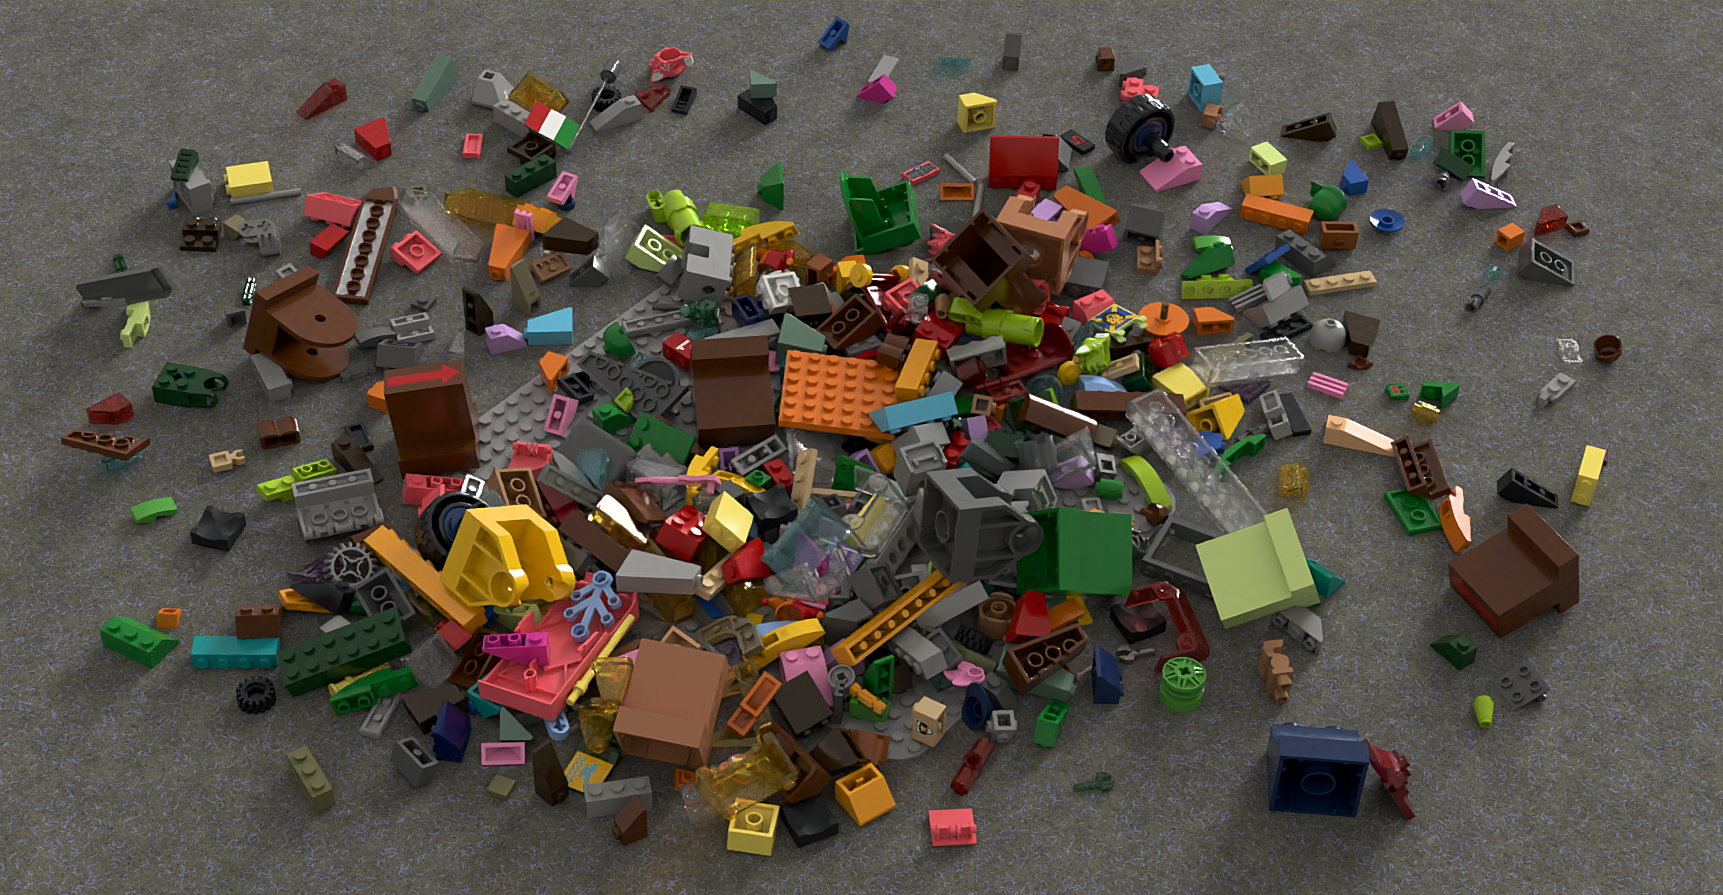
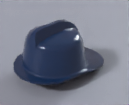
M978 683L968 685L962 706L963 722L970 730L974 731L982 728L986 720H989L992 711H994L991 697L986 694L983 687Z

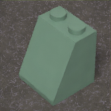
M785 313L777 345L775 364L781 365L783 356L787 355V350L826 355L828 345L824 344L825 336L791 314Z

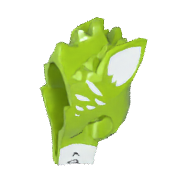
M1096 333L1094 338H1086L1081 347L1077 349L1075 355H1079L1080 369L1084 375L1097 376L1098 371L1108 368V363L1111 362L1109 333Z

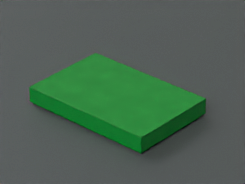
M1407 488L1384 493V498L1407 536L1443 530L1440 517L1428 498L1411 495L1408 493Z

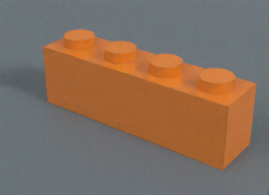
M1247 193L1241 205L1239 218L1284 230L1290 229L1293 232L1307 235L1312 224L1314 210Z

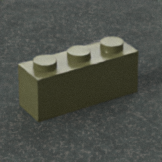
M307 745L286 753L289 771L313 811L318 813L336 805L333 788Z

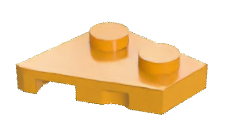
M293 589L279 591V599L285 609L332 613Z

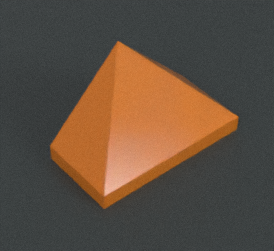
M940 183V200L974 201V183Z

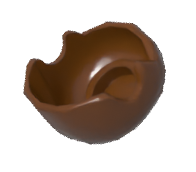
M1607 334L1600 336L1594 341L1595 357L1599 361L1606 363L1618 360L1622 355L1621 340L1615 335Z

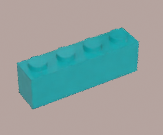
M194 636L191 650L193 668H278L279 660L276 651L281 650L279 637L237 639V636Z

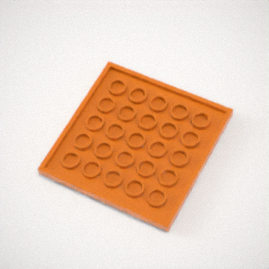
M787 350L778 426L894 440L895 433L890 434L889 431L881 432L868 412L897 404L895 385L899 378V368L895 369L882 365L874 360Z

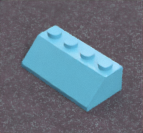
M953 391L883 407L868 413L881 432L889 431L890 434L901 432L902 427H906L909 430L914 426H918L919 423H923V425L935 423L934 420L939 418L941 422L951 420V415L958 414Z

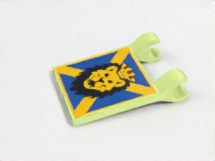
M1116 304L1111 305L1088 320V324L1105 333H1109L1118 343L1126 341V338L1123 337L1125 335L1124 329L1135 323L1140 329L1148 326V324L1144 323L1147 320L1146 316H1138Z

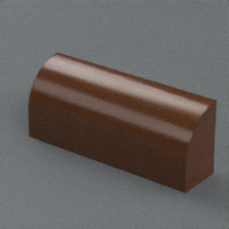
M1028 392L1025 394L1017 420L1083 447L1092 446L1097 429L1096 419Z

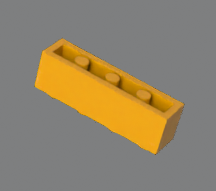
M916 338L895 385L897 401L908 402L924 397L925 387L930 383L931 373L936 368V361L940 360L941 357L938 341Z

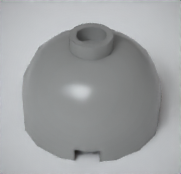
M1330 318L1321 319L1312 327L1309 341L1318 350L1323 349L1329 353L1337 352L1343 349L1346 343V330L1343 324L1337 320Z

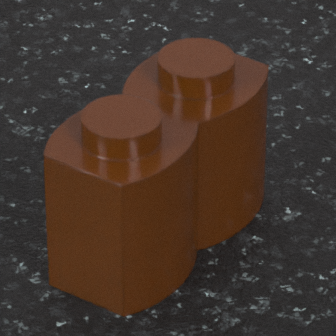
M889 332L878 350L876 363L898 369L900 365H904L906 357L912 349L911 339Z
M287 416L278 420H265L257 423V431L262 449L268 450L281 445L287 446L300 443V434L295 417Z

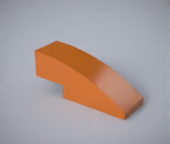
M765 671L726 723V728L741 739H744L767 708L782 683Z

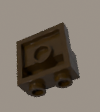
M530 131L509 145L507 153L519 158L520 165H524L543 154L548 155L554 160L556 157V147L554 143Z
M198 217L185 219L182 227L183 236L179 246L180 251L216 252L222 233L221 219L210 217L209 219H199Z

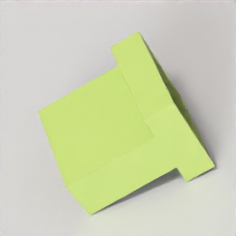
M1288 508L1265 515L1264 522L1195 545L1225 629L1293 606L1308 607L1320 603Z

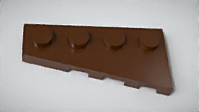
M73 429L61 437V444L74 449H82L89 453L117 458L120 461H128L150 445V438L142 437V440H136L131 435L118 438L112 433L97 435V432Z

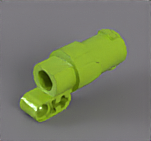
M671 190L664 196H662L660 191H651L646 195L654 220L657 223L666 221L670 229L674 231V237L681 246L685 245L691 225L706 228L703 221L699 220V212L692 199L683 196L681 190Z
M960 297L953 299L947 314L948 318L955 322L966 323L967 335L982 337L983 340L991 336H1001L1005 344L1008 342L1038 347L1042 340L1044 323L1043 319L1039 317L1015 314L1014 311L989 307L982 314L966 298Z

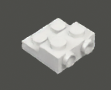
M793 271L762 276L757 283L756 289L758 294H762L763 308L768 310L769 315L784 313L789 309L788 288L799 287L800 284Z

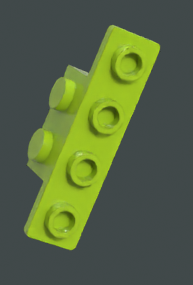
M1220 274L1218 277L1201 275V278H1196V281L1181 282V298H1231L1252 288L1253 281L1251 279L1234 280L1227 274Z

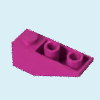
M1100 224L1094 227V229L1089 230L1087 228L1079 250L1096 254L1113 250L1118 241L1112 225L1105 226Z
M548 632L484 635L482 651L529 666V663L534 658L537 659L538 666L549 665L550 645Z

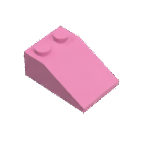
M1186 146L1174 148V157L1169 162H1161L1157 158L1139 171V174L1155 192L1200 180L1202 163Z
M821 646L779 652V670L783 683L808 671L827 704L833 709L834 702Z

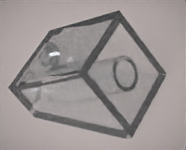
M639 455L626 464V481L635 483V478L647 476L677 477L678 475H687L688 469L684 465ZM640 485L646 492L652 493L658 498L659 507L664 513L685 498L686 485Z

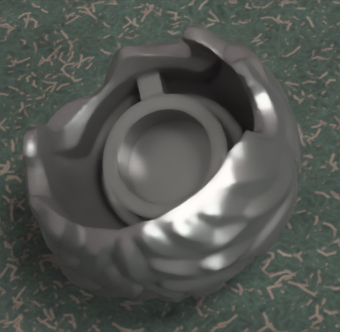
M1132 529V558L1138 560L1146 555L1150 545L1148 543L1149 538L1143 537L1141 531Z

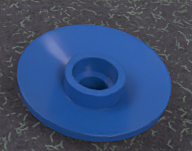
M1379 209L1370 215L1372 226L1384 232L1399 231L1405 224L1403 216L1394 210Z

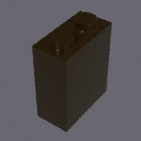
M824 284L788 288V304L791 315L811 328H817L833 314Z
M808 671L782 684L772 699L796 739L808 737L813 733L812 730L818 726L820 728L827 726L831 723L830 719H832L834 714Z

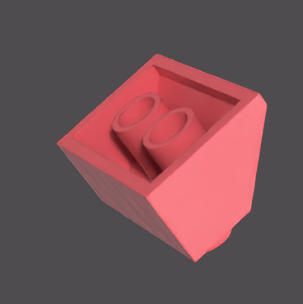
M326 192L307 194L304 215L309 216L314 221H321L322 219L326 220L327 224L333 223L336 225L338 223L343 228H352L361 201Z

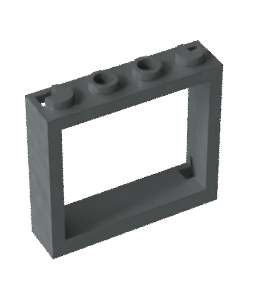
M1169 515L1142 559L1141 573L1162 580L1167 584L1178 586L1185 591H1191L1202 597L1214 600L1206 578L1154 560V557L1168 534L1196 545L1223 536V534Z

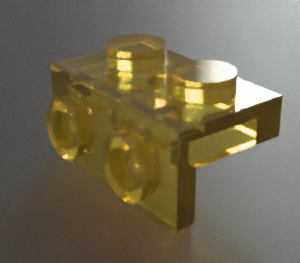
M1300 460L1279 466V493L1281 497L1285 498L1301 493L1304 499H1308V491L1310 490L1308 477H1310L1307 466H1303Z

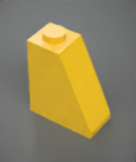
M1235 394L1190 411L1185 416L1191 432L1196 435L1200 433V430L1223 434L1222 441L1230 438L1245 410L1239 394Z

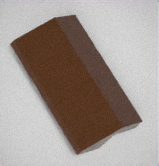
M1409 436L1390 442L1409 494L1434 500L1451 493L1431 439L1416 445H1412Z

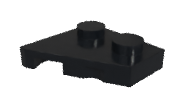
M584 371L558 378L557 385L570 398L579 400L578 405L594 400L592 380Z

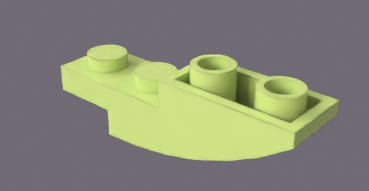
M148 301L130 304L126 308V315L129 318L125 328L120 333V339L123 340V345L126 348H131L137 336L145 337L150 324Z

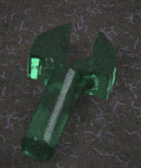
M1106 772L1096 773L1095 780L1074 784L1073 789L1075 792L1098 789L1104 794L1109 793L1113 789L1115 781L1104 783L1103 781H1110L1112 775Z

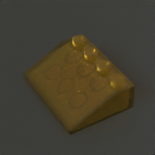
M466 186L445 193L442 214L448 215L451 219L462 218L468 223L479 222L481 226L485 227L496 226L497 223L514 227L512 222L517 205L524 206L525 203L530 204V201Z

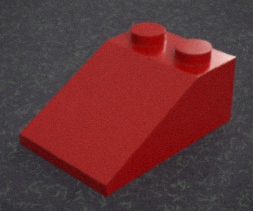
M934 309L915 329L911 344H914L916 338L938 341V349H941L940 360L944 361L945 357H947L946 350L955 346L965 333L966 323L955 322L949 319L948 315L940 319L936 316Z

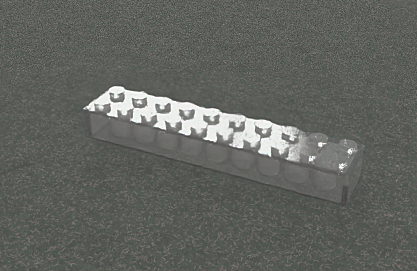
M1161 388L1130 400L1125 416L1225 535L1265 521L1264 516L1268 515V513Z

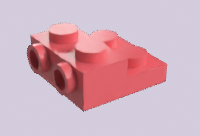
M1127 77V81H1123L1120 100H1123L1124 103L1128 99L1140 94H1152L1158 97L1159 87L1143 85L1144 79Z
M417 230L411 234H406L401 242H396L390 248V257L402 268L406 265L417 275L442 255V252Z
M911 277L886 291L881 300L883 309L890 311L893 315L901 308L907 311L898 322V324L902 323L905 327L919 319L920 314L934 306V301L922 309L915 307L907 296L920 287Z

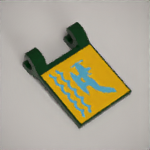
M584 735L580 740L576 753L564 770L568 781V789L584 795L583 785L606 782L615 767L623 760V756H620L622 750L614 747L609 755V759L590 752L593 748V745L590 744L592 738Z

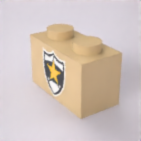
M923 696L919 703L916 702L911 711V714H913L910 726L912 728V738L934 748L945 733L946 706Z

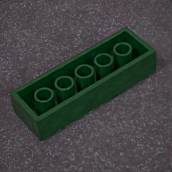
M397 607L276 651L284 685L292 697L302 695L344 679L347 676L355 675L413 653L404 619Z

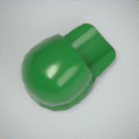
M1315 181L1310 182V195L1313 198L1309 204V209L1314 210L1313 216L1321 221H1332L1346 209L1347 200L1340 189L1329 184L1322 186Z

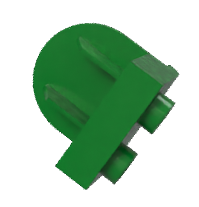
M845 170L839 172L840 189L848 216L853 225L854 248L857 255H871L896 246L906 247L915 240L921 239L917 199L910 180L876 190L871 177L849 176Z

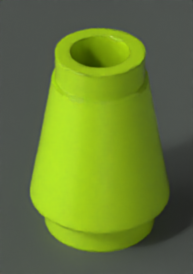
M1478 696L1474 700L1473 708L1479 726L1489 728L1492 726L1494 702L1489 696Z

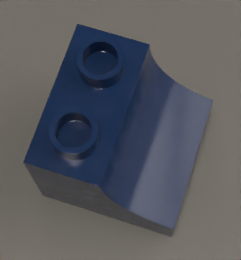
M1293 722L1281 725L1272 724L1266 750L1269 811L1356 818L1369 766L1368 742L1359 741L1358 731L1344 730L1339 726L1318 728L1300 726Z

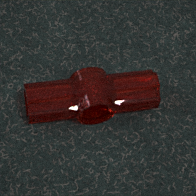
M984 737L977 739L970 752L964 756L963 764L950 785V788L956 794L961 796L968 794L974 782L981 777L982 769L994 750V745L989 739Z

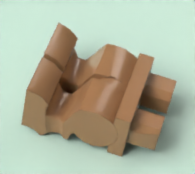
M1283 639L1263 641L1257 670L1262 680L1266 681L1267 696L1274 697L1276 704L1288 702V693L1292 686L1293 669L1289 667L1288 657L1281 654Z

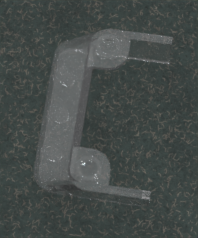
M856 465L854 468L855 489L873 496L875 493L877 494L862 517L856 514H848L840 522L821 516V540L866 557H874L880 553L905 515L907 501L887 476Z

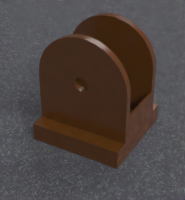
M308 265L255 292L243 349L251 355L262 352L285 371L298 378L309 381H328L339 377L340 372L345 371L348 366L349 352L344 344H347L354 338L358 328V320L350 307L317 283L319 273ZM308 352H312V353H314V354H316V355H315V356L309 355Z

